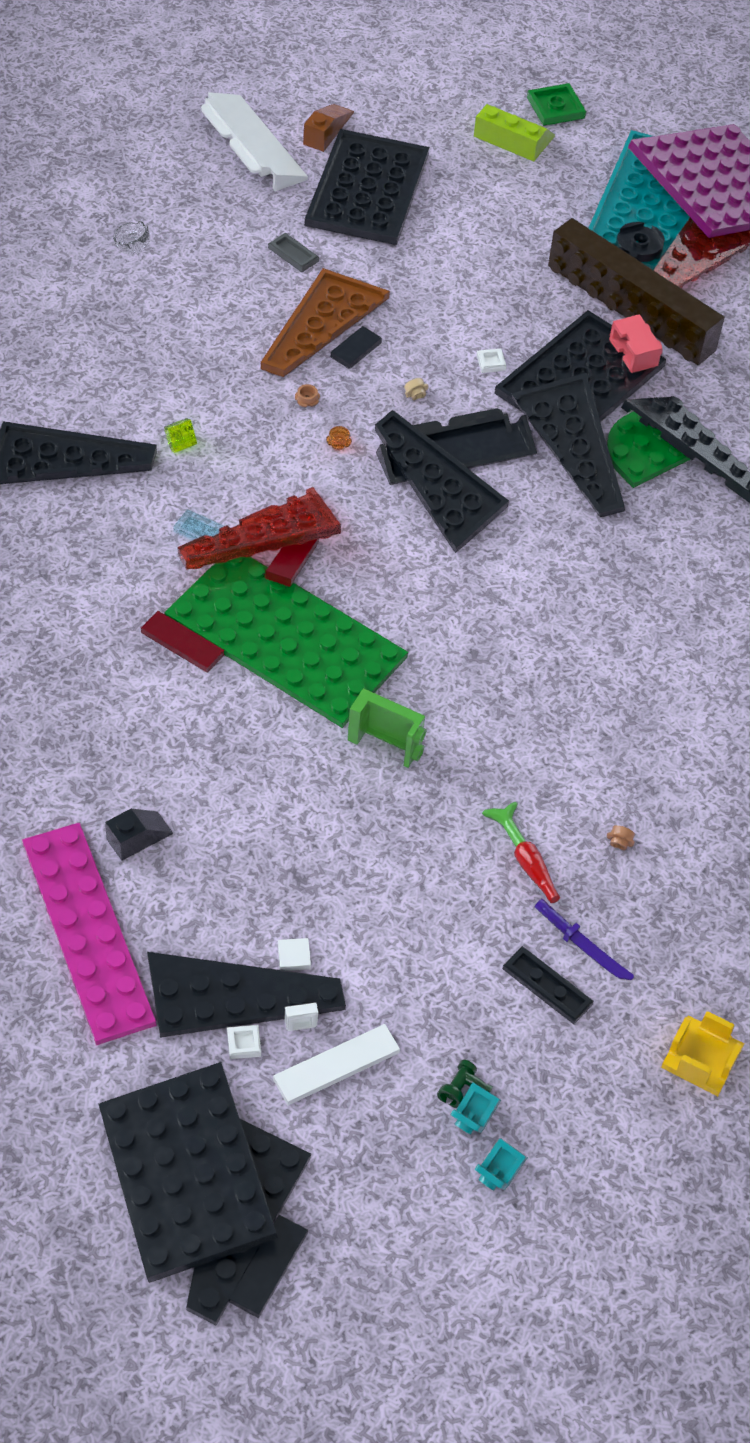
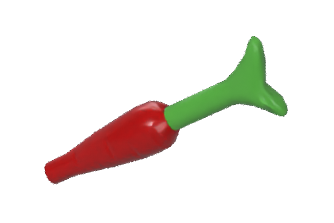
M510 803L504 809H485L482 814L498 822L506 830L516 847L514 855L522 869L541 889L550 903L557 902L560 896L554 888L539 850L532 842L525 841L513 821V814L518 803Z

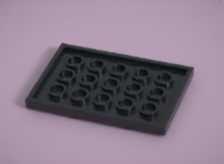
M340 129L305 216L304 226L397 245L428 159L430 147Z
M587 310L496 385L494 394L521 411L512 399V393L586 373L601 422L620 406L625 399H628L665 366L666 358L660 356L659 364L656 367L631 373L623 361L624 353H618L609 340L612 325Z
M222 1062L98 1103L146 1278L149 1283L278 1238Z

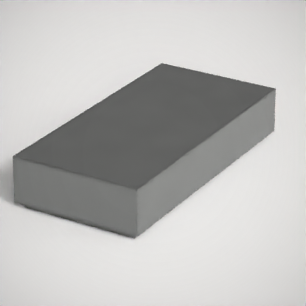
M287 233L268 243V249L300 272H304L319 262V256Z

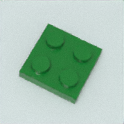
M570 83L528 90L527 99L543 126L585 119L586 110Z

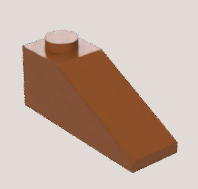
M336 104L315 110L304 123L303 145L324 152L337 136L339 130L343 128L353 115L354 111Z

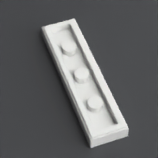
M383 1024L273 1075V1081L286 1104L290 1105L399 1054L400 1048L387 1026Z

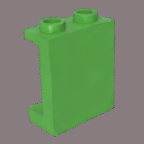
M363 688L350 708L347 740L358 745L364 734L367 733L405 750L403 766L409 768L413 760L418 762L424 752L425 746L422 745V742L427 733V729L424 728L425 716Z

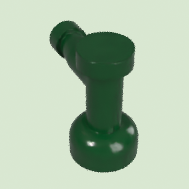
M461 1060L457 1066L458 1072L452 1082L442 1085L437 1092V1097L444 1103H446L447 1098L453 1100L449 1105L458 1108L463 1099L461 1090L464 1085L470 1087L472 1083H475L488 1092H491L493 1086L486 1084L475 1076L477 1068L472 1062Z

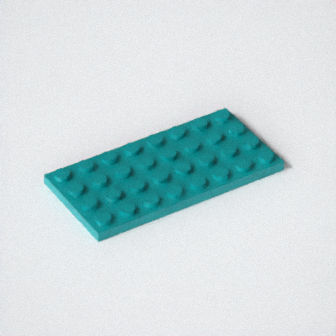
M631 130L588 228L616 246L617 234L620 232V228L627 223L643 222L644 227L650 229L652 225L657 227L665 238L662 255L659 259L641 263L661 276L672 278L694 221L628 148L631 140L652 137V135Z

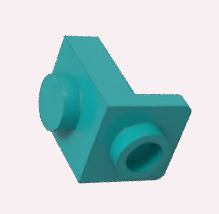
M472 1083L456 1110L453 1109L450 1114L457 1119L454 1125L470 1135L473 1130L482 1133L500 1104L501 1099L477 1084Z
M499 1138L481 1165L478 1164L474 1170L481 1174L478 1180L494 1191L497 1187L506 1190L528 1157L502 1138Z

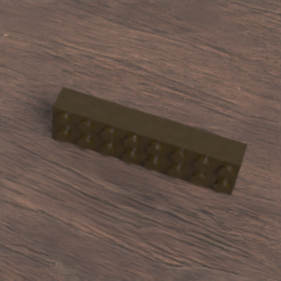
M574 218L569 219L553 231L548 266L554 273L561 274L572 285L579 286L590 297L597 298L606 304L610 310H615L625 318L640 314L645 323L650 326L653 335L662 341L667 348H672L680 353L687 361L700 365L716 352L725 316Z

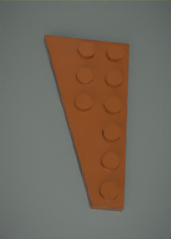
M322 268L262 359L260 369L281 377L286 376L388 300L390 291Z

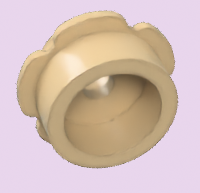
M415 378L405 384V395L407 398L411 397L412 400L424 398L429 386L424 383L422 378Z

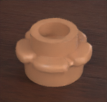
M310 384L300 386L295 394V400L302 407L316 406L319 402L318 399H320L317 388Z
M614 825L611 832L607 833V838L611 839L610 845L626 850L628 846L633 847L635 843L633 840L635 833L624 826Z

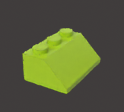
M486 104L476 115L473 137L534 162L552 141L555 134L536 123Z

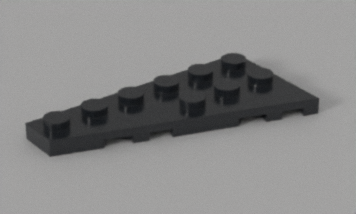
M586 373L512 393V399L523 414L527 416L529 422L598 516L605 517L624 512L625 505Z
M3 421L0 428V484L152 471L157 454V444Z
M147 952L160 1038L285 1019V1007L316 1003L318 1014L346 1010L340 978Z

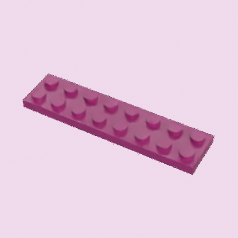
M80 823L22 839L24 850L96 1046L155 1027V1017Z

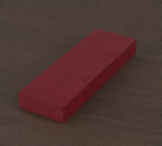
M294 529L267 568L265 579L291 586L317 547L320 536Z
M157 611L141 627L142 634L206 673L224 656L222 648L160 611Z

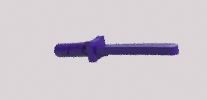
M540 899L534 907L564 934L563 939L566 942L571 940L588 956L617 978L626 980L634 978L631 972L579 931L581 927L579 924L575 923L573 926L569 924L544 899Z

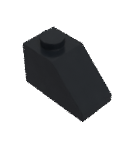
M131 808L105 822L106 839L121 861L173 834L158 811Z

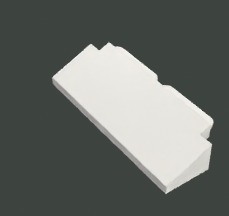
M208 92V98H205V104L201 106V111L222 137H229L231 139L230 147L250 172L258 173L261 177L272 174L274 191L308 180L305 172L241 95Z

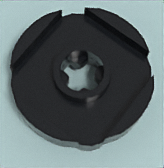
M631 222L620 228V232L617 234L616 246L638 261L648 262L661 257L665 238L663 233L653 225L650 229L644 227L643 222Z

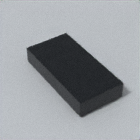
M362 326L333 349L330 357L346 368L351 369L382 343V337Z

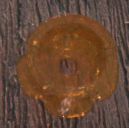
M336 426L329 431L326 442L328 445H332L333 449L342 450L344 447L347 448L351 445L352 439H350L351 435L347 428Z

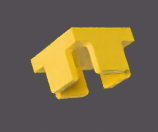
M707 1011L702 1021L688 1015L684 1018L661 1068L718 1097L745 1043L731 1036L735 1027L733 1023Z

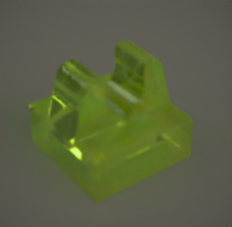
M185 418L164 426L165 436L173 453L197 444L190 419Z

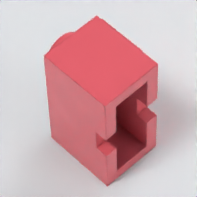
M641 315L613 321L609 340L618 353H624L623 361L630 372L633 373L658 366L663 352L662 344L655 338L650 326L645 323Z

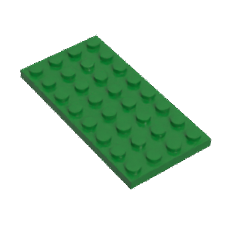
M234 546L222 555L164 612L166 616L222 648L225 656L341 728L349 722L350 708L362 689L364 688L375 693L408 657V651L297 584L292 583L291 586H286L265 579L268 567Z

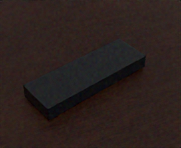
M523 946L503 965L502 969L573 1025L594 1003L591 998Z
M278 1215L274 1222L278 1238L261 1244L229 1298V1303L257 1318L261 1316L308 1234V1229L281 1215Z

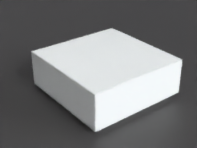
M502 349L477 351L476 356L482 373L506 371L507 366Z
M308 938L278 940L280 970L311 969Z
M316 1003L285 1007L286 1030L293 1031L317 1026L318 1009Z
M259 1025L227 1027L230 1059L261 1057Z

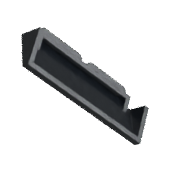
M498 408L452 417L448 421L447 426H442L438 421L413 425L468 469L537 454L527 416L522 415L516 423L510 424L508 414H503L502 410ZM380 444L376 450V455L389 485L407 482V479L386 449L385 444Z

